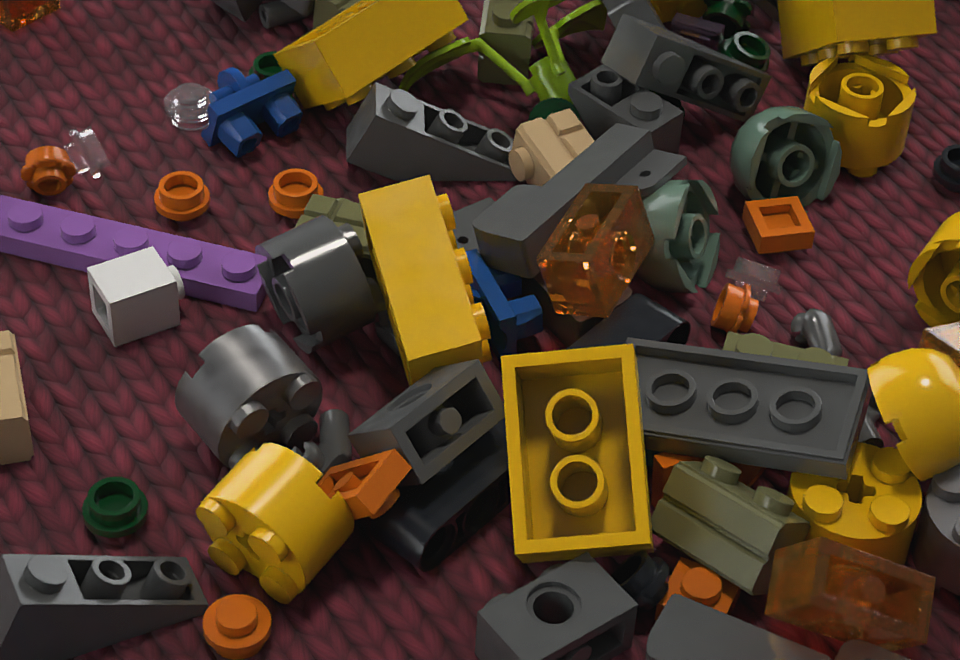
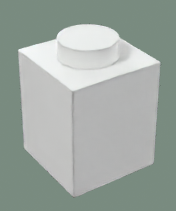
M153 246L87 267L92 312L114 347L181 325L179 300L185 297L183 281L177 268L174 265L166 266Z

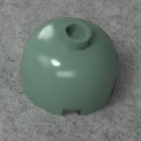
M794 106L770 107L750 117L738 130L731 145L729 164L735 186L748 201L798 196L803 207L810 205L816 198L823 201L831 192L840 173L842 149L840 142L833 139L832 131L830 130L833 127L826 119Z
M669 180L653 194L637 196L633 201L626 218L619 225L618 242L621 250L625 252L630 267L643 282L657 290L672 293H698L695 288L696 284L699 288H706L711 282L717 266L720 248V233H710L709 215H719L712 189L704 180Z

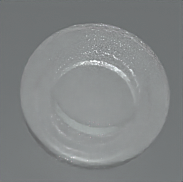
M184 83L171 90L164 98V109L171 118L173 125L190 131L208 126L209 116L207 109L211 103L209 94L213 91L197 83Z
M89 126L79 132L76 127L69 130L68 132L73 141L64 145V148L71 162L75 165L78 174L80 175L89 170L94 180L101 177L100 170L110 166L111 163L92 127Z
M737 257L734 269H727L725 275L726 278L734 280V285L742 288L745 283L751 286V298L762 302L766 301L768 292L780 295L782 286L777 285L781 274L780 270Z

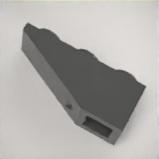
M624 13L601 60L603 64L635 85L746 122L754 115L772 77L761 70L676 33Z
M375 82L347 126L346 162L394 181H407L429 174L432 181L517 180L509 165V152L512 150L514 138H511L500 129H489L467 120L451 109H441L416 99L412 94L402 89H392Z
M1 554L0 660H67L203 615L209 604L187 557Z

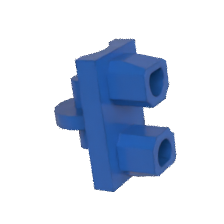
M234 67L220 71L217 81L219 89L209 94L211 102L207 109L209 126L202 130V138L209 147L222 142L239 158L252 152L260 145L263 133L256 125L266 122L275 135L281 138L296 131L303 116V112L292 97L297 80L288 69L261 81L255 73L244 77Z
M476 248L466 251L473 276V283L470 286L474 302H481L491 334V338L487 340L501 363V356L517 354V340L543 332V311L534 294L507 301L508 298L522 295L521 277L488 267Z

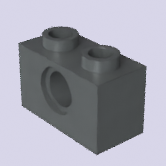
M479 359L435 367L347 436L360 458L396 449L412 467L397 487L422 485L505 418L504 403Z
M585 552L565 564L559 563L550 566L536 580L510 594L502 593L495 596L483 609L477 611L475 655L479 660H610L632 647L638 604L588 552Z

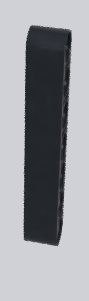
M635 294L567 349L621 345L626 343L628 337L686 345L691 332V324L643 294ZM505 418L424 484L397 487L400 490V496L397 501L384 514L371 520V536L421 571L428 572L441 564L511 503Z

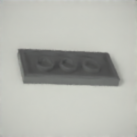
M627 338L625 344H634L637 357L645 449L705 458L708 455L732 463L847 480L872 395L867 373L868 369Z

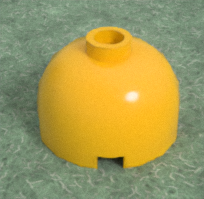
M910 348L892 353L870 364L871 367L868 368L867 373L878 409L885 425L892 422L894 429L902 442L895 445L911 472L920 481H925L934 475L959 465L960 369L951 357L934 349Z

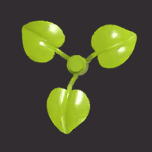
M523 0L511 11L510 19L513 24H517L534 15L540 34L532 41V46L534 49H538L545 45L548 56L528 68L532 74L529 80L481 38L470 40L469 37H464L420 58L416 65L406 72L399 89L408 91L411 85L434 69L465 54L481 52L517 82L527 97L536 92L540 101L548 98H562L573 104L568 94V85L575 81L576 78L564 59L559 39L581 31H604L607 9L602 0H594L575 9L557 23L548 27L546 22L548 9L565 0Z

